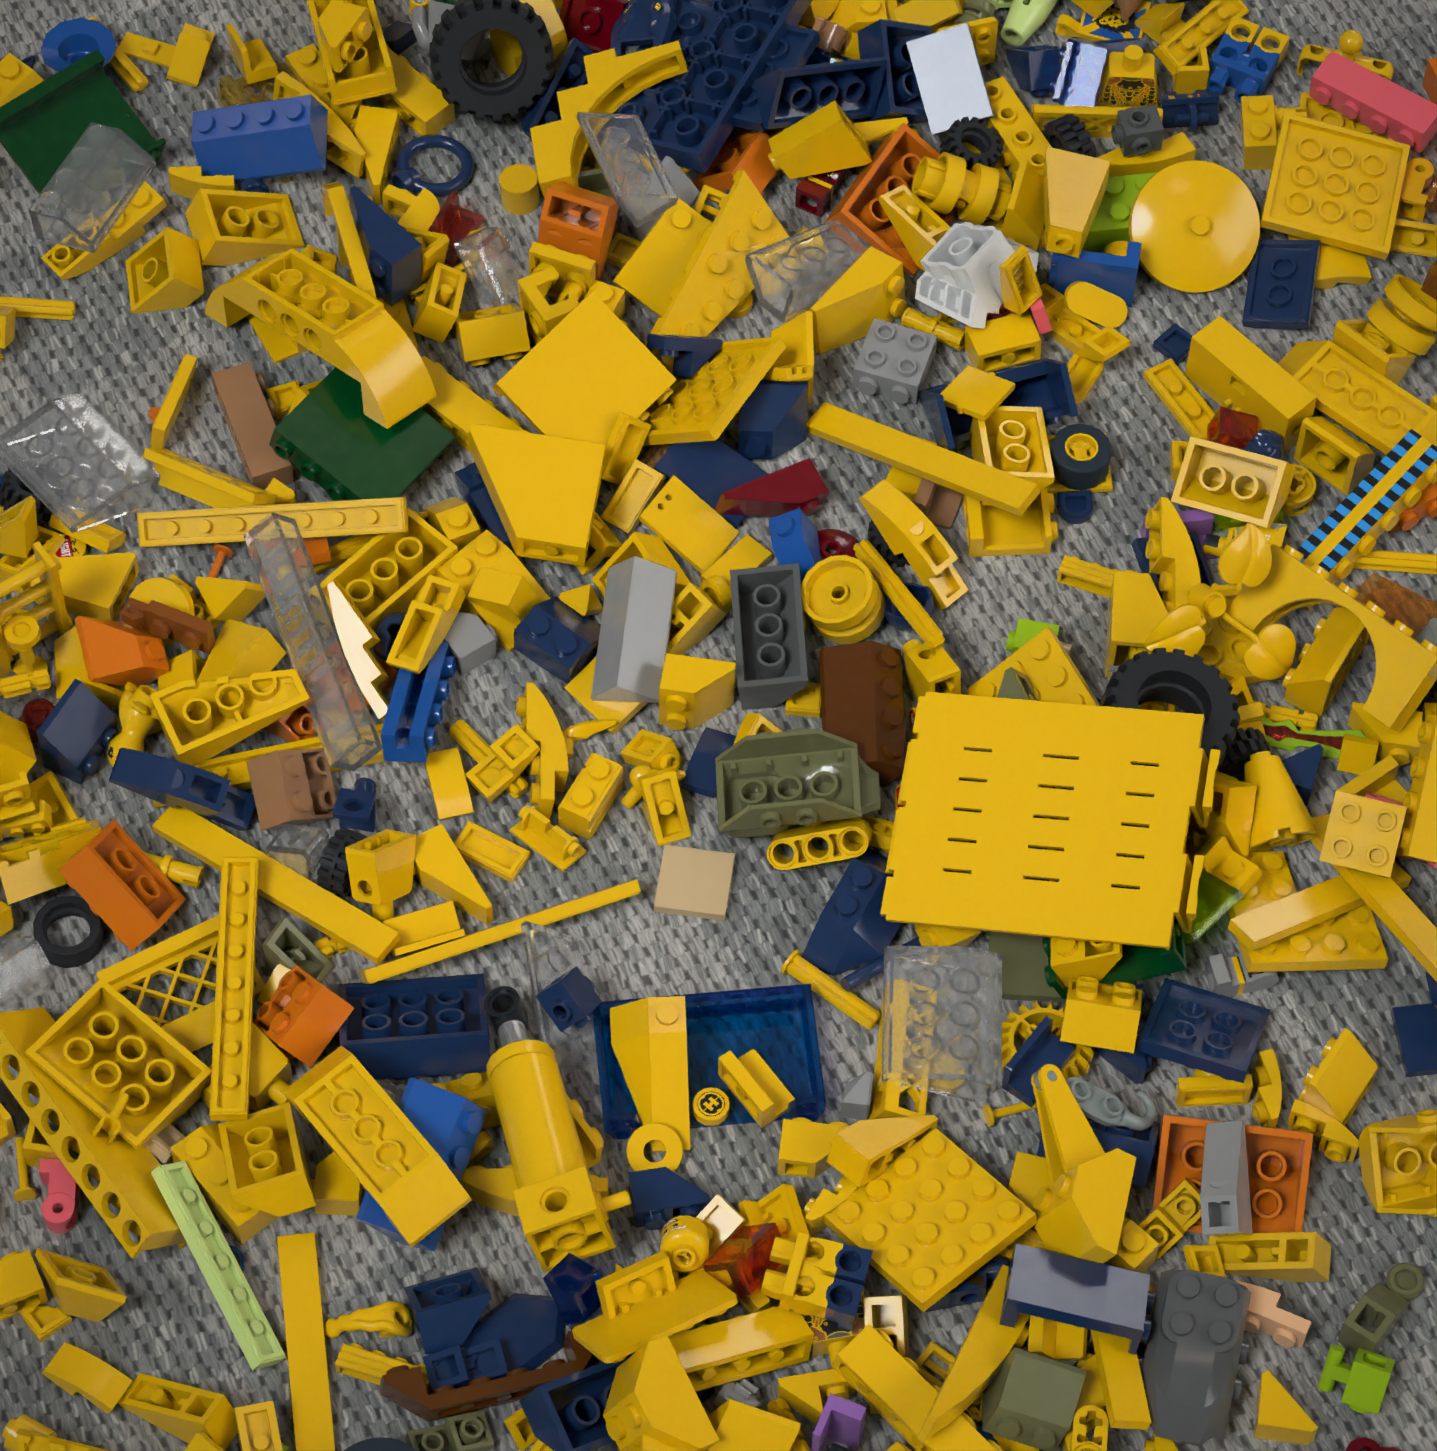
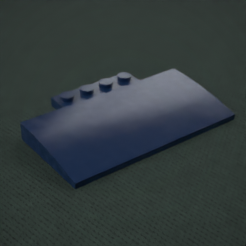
M674 0L677 28L669 43L679 40L688 72L665 79L638 93L621 105L603 123L595 137L663 161L668 156L680 167L706 173L734 126L762 133L765 131L766 128L763 126L753 81L778 68L805 66L820 41L818 31L797 26L812 0ZM653 44L640 45L637 51L652 48Z

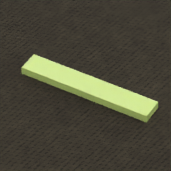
M180 1161L156 1167L151 1174L252 1371L280 1363L286 1358L285 1353L187 1163Z

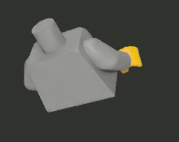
M413 0L409 1L412 28L419 46L426 50V57L430 58L429 45L432 42V31L435 24L441 22V15L446 9L452 10L455 5L432 0L430 2L429 0H424V3L421 4ZM488 29L474 34L466 41L461 52L462 65L470 66L472 60H481L493 48Z

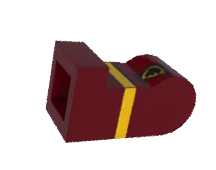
M847 169L807 176L805 180L802 179L796 188L795 207L822 217L842 184ZM806 197L817 201V206L809 205L806 202Z

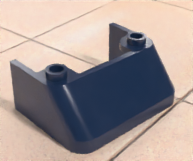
M1043 358L990 371L994 372L995 376L1015 383V389L999 406L1029 407L1028 405L1030 404L1043 406L1045 425L1061 422L1062 415L1078 416L1066 362ZM948 382L919 391L938 446L952 451L966 447L965 441L971 439L970 428L973 417L965 413L958 414L957 410L945 406L943 395L940 393L951 383Z

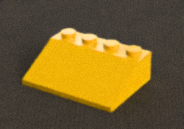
M100 978L25 1051L26 1057L100 1119L105 1115H109L121 1093L128 1094L130 1098L120 1115L121 1130L118 1134L135 1149H138L150 1140L152 1136L158 1134L182 1116L202 1096V1089L210 1085L212 1070L103 978Z

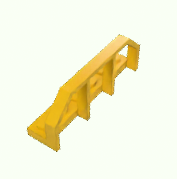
M338 181L323 184L322 194L325 216L334 215L340 266L349 265L351 284L384 304L385 310L400 325L419 353L404 300H400L391 307L382 298L376 297L372 278L343 185Z

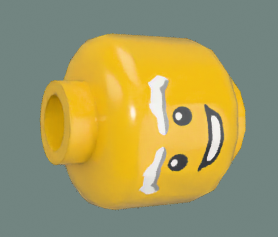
M679 1215L670 1219L663 1226L660 1233V1252L662 1251L669 1256L672 1270L691 1272L699 1269L705 1263L709 1255V1232L705 1224L698 1218L689 1215Z

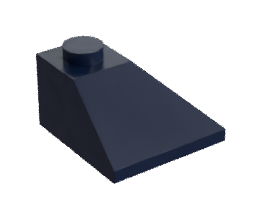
M760 381L739 409V454L747 459H773L806 440L808 381Z
M477 1267L404 1287L418 1338L425 1355L433 1354L456 1345H463L491 1301L490 1292Z

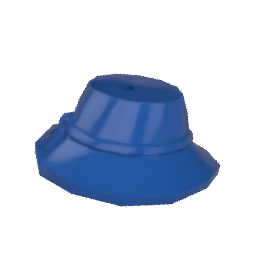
M78 18L60 22L46 34L41 46V54L44 63L59 72L98 49L105 59L103 69L106 64L111 62L117 47L112 32L102 23L95 20Z

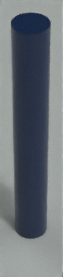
M919 936L842 978L840 981L842 988L849 992L924 950L920 944Z

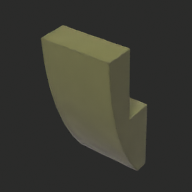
M484 1410L447 1417L443 1425L407 1431L405 1436L406 1443L416 1451H487L494 1447Z

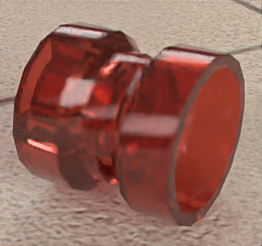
M36 698L29 701L25 705L19 721L26 723L32 743H39L37 737L39 728L36 726H41L55 707L46 699Z

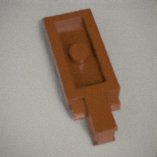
M130 597L120 611L121 621L133 628L142 627L159 638H169L182 643L190 650H200L210 654L215 645L211 622L154 600L146 604Z

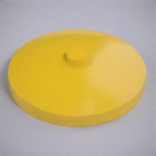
M1207 161L1179 162L1154 174L1137 193L1129 216L1130 241L1142 243L1139 258L1141 267L1159 284L1183 293L1208 292L1221 288L1235 280L1251 262L1260 237L1259 212L1248 187L1230 170Z

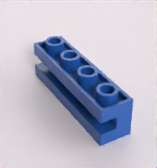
M449 642L441 643L420 674L399 668L380 734L384 761L426 763L430 749H435L437 742L436 725H441L443 721L442 703L449 699V677H454L456 672L455 656H450Z

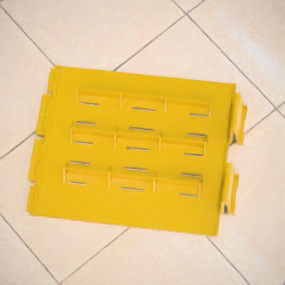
M926 692L925 696H919L913 726V734H917L918 738L911 739V742H908L898 797V805L906 806L905 808L899 807L895 814L885 870L886 874H893V877L887 876L880 912L881 916H886V921L893 923H910L1156 947L1170 950L1174 918L1176 917L1184 933H1192L1193 920L1197 917L1198 887L1205 863V856L1195 855L1192 865L1188 854H1184L1191 810L1199 827H1208L1209 814L1213 810L1215 774L1221 757L1220 750L1211 749L1208 761L1204 749L1200 748L1205 721L1204 714ZM965 749L986 750L992 752L969 751ZM1044 756L1079 758V760H1074V759H1062V758H1051V757H1044ZM1132 763H1137V764H1149V765H1159V766H1158V767H1155V766H1144V765H1132ZM960 779L980 780L987 782L964 781ZM1039 786L1071 788V789H1074V790L1055 789V788H1043V787H1039ZM1127 793H1128V794L1151 795V796H1154V797L1127 795ZM954 809L973 810V811H982V812H981V813H978V812L956 811V810H954ZM1034 816L1051 817V818H1062V819H1069V821H1067V820H1056V819H1045V818H1034ZM1122 824L1149 826V828L1123 826ZM949 839L975 841L976 843L949 841ZM1029 847L1062 849V850H1064V851L1045 850V849H1034V848H1029ZM1117 855L1138 856V857H1144V859H1143V858H1132V857H1121V856H1117ZM944 870L971 872V874H968V873H957V872H947V871H944ZM1024 877L1059 880V882L1024 879ZM1112 885H1113V886L1134 887V888H1140V889L1138 890V889H1128V888H1117V887H1112Z

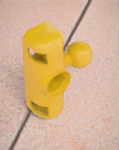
M1347 30L1338 39V49L1312 44L1305 45L1301 50L1296 71L1298 75L1302 76L1303 67L1309 60L1321 62L1322 64L1331 51L1380 76H1384V78L1392 81L1394 66L1389 61L1364 56L1360 51L1364 45L1363 36L1356 30Z

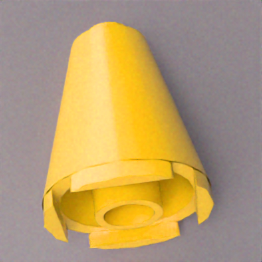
M1261 751L1250 755L1251 761L1244 765L1245 782L1257 785L1249 852H1268L1272 850V847L1282 845L1293 847L1315 838L1317 833L1316 825L1278 755H1271L1270 751Z

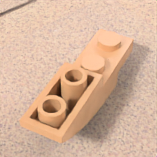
M1236 1281L1247 1287L1251 1292L1245 1330L1256 1333L1259 1330L1271 1335L1276 1343L1284 1347L1291 1348L1295 1345L1302 1348L1312 1321L1278 1308L1281 1297L1280 1293L1261 1286Z

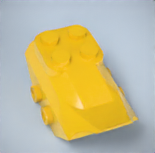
M1425 1109L1418 1111L1416 1116L1407 1115L1375 1122L1366 1126L1359 1136L1358 1144L1361 1174L1370 1202L1377 1213L1420 1214L1437 1217V1110Z

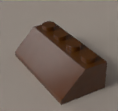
M875 641L822 648L819 651L822 730L857 743L858 754L871 769L879 773L880 787H887L903 773L906 758L901 649Z

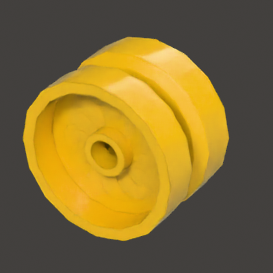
M1395 274L1384 289L1387 298H1377L1366 315L1380 332L1397 345L1414 354L1425 356L1436 341L1433 331H1437V300L1421 291L1422 285L1404 275Z
M838 555L821 560L806 573L801 583L802 605L805 613L812 620L815 628L831 642L851 644L864 640L879 628L885 616L886 600L882 589L874 580L869 568L857 558L848 555Z

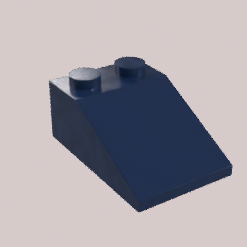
M354 185L350 188L349 206L372 278L376 297L382 298L392 307L421 286L422 244Z

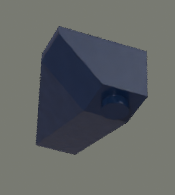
M1148 39L1094 41L1092 45L1076 42L1065 43L1064 48L1046 45L1006 49V56L1019 89L1031 91V96L1049 95L1051 88L1063 87L1102 68L1110 52H1124L1125 48L1129 45H1138L1144 48L1148 46Z

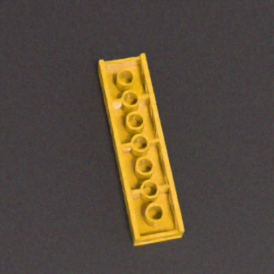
M306 0L334 106L397 92L393 68L374 0H339L366 7L369 21L372 24L370 38L362 44L356 52L354 59L346 65L341 73L335 72L322 44L317 20L332 0Z
M45 1007L1 1012L0 1078L132 1259L137 1258L141 1251L176 1244L180 1249L187 1246L188 1244L151 1174L156 1167L161 1165L152 1152L145 1145L135 1149L119 1134L107 1145L109 1134L105 1130L100 1129L97 1135L93 1137L92 1131L100 1121V1118L25 1056V1051L55 1023ZM8 1064L19 1071L17 1078L11 1075ZM28 1093L39 1098L37 1105L30 1101ZM48 1118L59 1126L57 1132L52 1131L49 1127ZM69 1147L79 1153L77 1160L70 1156L68 1152ZM88 1173L94 1179L100 1181L98 1187H94L91 1185L88 1179ZM108 1203L120 1209L118 1215H114L110 1211ZM129 1229L135 1235L141 1237L138 1244L131 1240Z

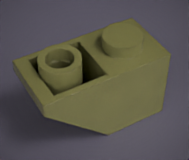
M1378 1282L1361 1297L1346 1318L1337 1342L1356 1354L1358 1348L1377 1353L1410 1306V1302Z

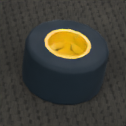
M1087 424L1068 425L1058 431L1052 439L1050 452L1056 481L1069 489L1075 490L1091 489L1102 483L1108 474L1112 447L1108 437L1100 429Z

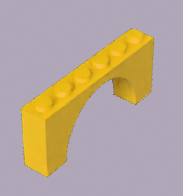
M1272 543L1270 546L1272 565L1266 579L1257 587L1244 585L1226 613L1259 635L1262 628L1266 625L1276 623L1283 616L1301 607L1314 604H1333L1349 609L1366 627L1371 637L1376 657L1374 683L1362 709L1387 727L1401 732L1437 680V646L1427 639H1424L1422 643L1416 641L1411 637L1414 630L1399 620H1396L1394 624L1383 618L1386 614L1385 610L1370 600L1366 605L1358 601L1356 597L1359 592L1342 581L1339 586L1329 581L1330 572L1316 563H1313L1311 567L1303 563L1301 560L1304 555L1292 546L1286 544L1283 549Z

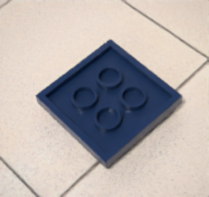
M1165 978L1139 1037L1136 1051L1149 1054L1155 1058L1176 1062L1190 1069H1198L1215 1074L1226 1080L1244 1083L1271 1010Z

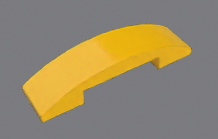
M1047 283L1040 285L1042 291L1041 300L1045 306L1052 331L1048 333L1066 349L1088 360L1102 362L1131 345L1128 338L1109 325L1101 330L1082 316L1071 312L1065 306L1064 295Z

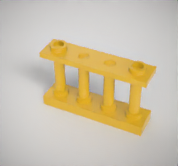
M39 541L32 544L36 563L0 582L1 599L34 579L40 578V582L0 604V678L13 675L10 662L14 660L13 656L19 653V650L13 649L6 644L3 632L5 626L3 624L5 622L4 618L44 596V602L21 614L31 616L36 621L48 616V621L39 625L40 639L38 642L55 632L62 636L74 626L66 610L58 570L62 568L56 554L52 550L47 552Z

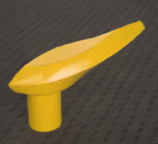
M617 719L585 721L562 730L568 758H573L574 742L587 739L592 734L618 724Z

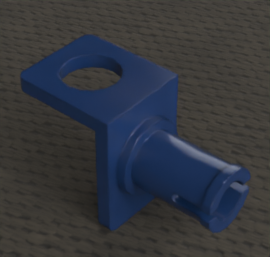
M361 777L355 781L353 790L340 789L333 809V817L339 819L340 827L374 832L376 826L377 786L373 780Z

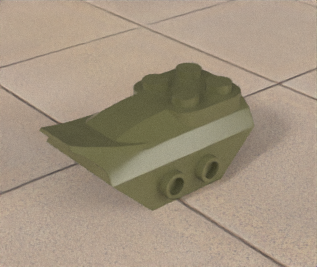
M797 728L788 732H760L757 735L745 736L715 758L718 830L720 833L725 832L733 838L775 835L784 832L790 825H811L820 821L858 818L866 813L881 809L879 773L871 769L858 754L857 743L820 729Z

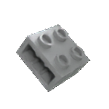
M874 318L853 369L852 387L858 388L867 395L876 393L890 397L891 400L899 404L908 402L916 405L920 395L919 391L923 388L936 354L937 335Z

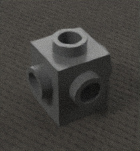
M1156 105L1138 108L1131 107L1117 112L1116 125H1112L1111 131L1113 142L1115 145L1119 144L1123 157L1143 155L1148 152L1161 150L1164 128Z

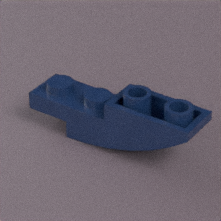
M127 748L119 749L109 778L111 783L171 808L179 805L240 831L248 829L255 807L254 795L229 785L231 781L229 779L176 760Z

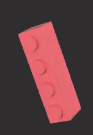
M1333 51L1330 52L1311 77L1309 96L1318 103L1335 109L1348 119H1354L1362 123L1375 133L1383 134L1396 142L1410 145V149L1419 154L1437 132V104Z

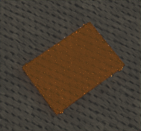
M1374 572L1356 590L1359 592L1356 597L1358 601L1367 604L1370 600L1386 611L1383 618L1392 624L1399 620L1414 630L1411 636L1414 639L1417 638L1430 619L1437 618V603Z

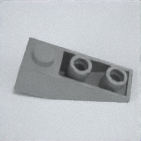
M1244 1120L1207 1123L1200 1190L1202 1233L1205 1236L1220 1237L1253 1234Z

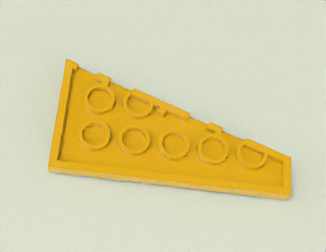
M744 170L736 171L732 179L734 184L730 192L721 199L718 205L720 210L711 226L706 227L684 269L686 274L679 287H674L669 297L671 302L663 317H658L650 334L706 337L761 282V277L775 268L787 256L788 249L792 248L793 250L796 247ZM652 348V353L658 355L659 361L671 373L673 371L674 357L660 356L659 349Z

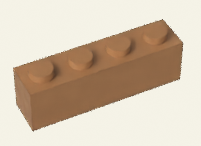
M250 362L212 373L215 395L251 485L265 490L273 478H276L284 485L293 484V471L297 470V467L290 461L280 458L269 445L273 431L277 427L273 420L276 418V411L272 400H265L263 393H266V387L261 373L255 374Z

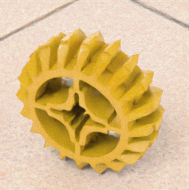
M1036 1000L1032 1004L1031 1010L1022 1004L1018 1009V1014L1010 1011L1006 1022H1002L999 1025V1034L995 1036L994 1046L997 1048L994 1057L997 1062H1000V1074L1004 1073L1006 1064L1017 1052L1014 1045L1016 1039L1020 1037L1025 1042L1046 1016L1053 1019L1051 1033L1059 1038L1061 1037L1065 1005L1056 1010L1054 1009V1004L1050 1001L1046 1008H1041ZM1070 1043L1075 1048V1053L1061 1072L1065 1079L1069 1077L1081 1078V1075L1086 1076L1089 1072V1063L1093 1059L1094 1052L1091 1049L1092 1046Z

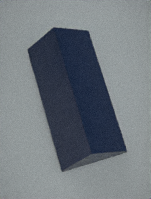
M876 57L775 69L753 81L763 126L767 130L790 127L834 100L849 120L874 117L888 59Z

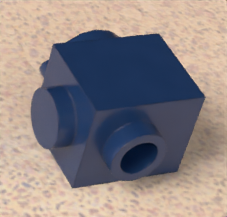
M577 966L552 981L535 996L560 1032L572 1025L576 1029L586 1025L595 1017L592 1011L602 1002L595 992L592 981L584 976Z

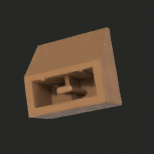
M325 748L277 750L246 761L261 831L285 829L334 818L333 809L337 797Z

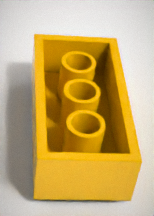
M408 508L407 532L377 534L310 591L312 613L338 635L327 586L330 582L335 581L343 586L374 630L381 620L396 612L407 613L411 601L414 600L417 592L425 584L428 575L437 577L436 569L458 553V547Z

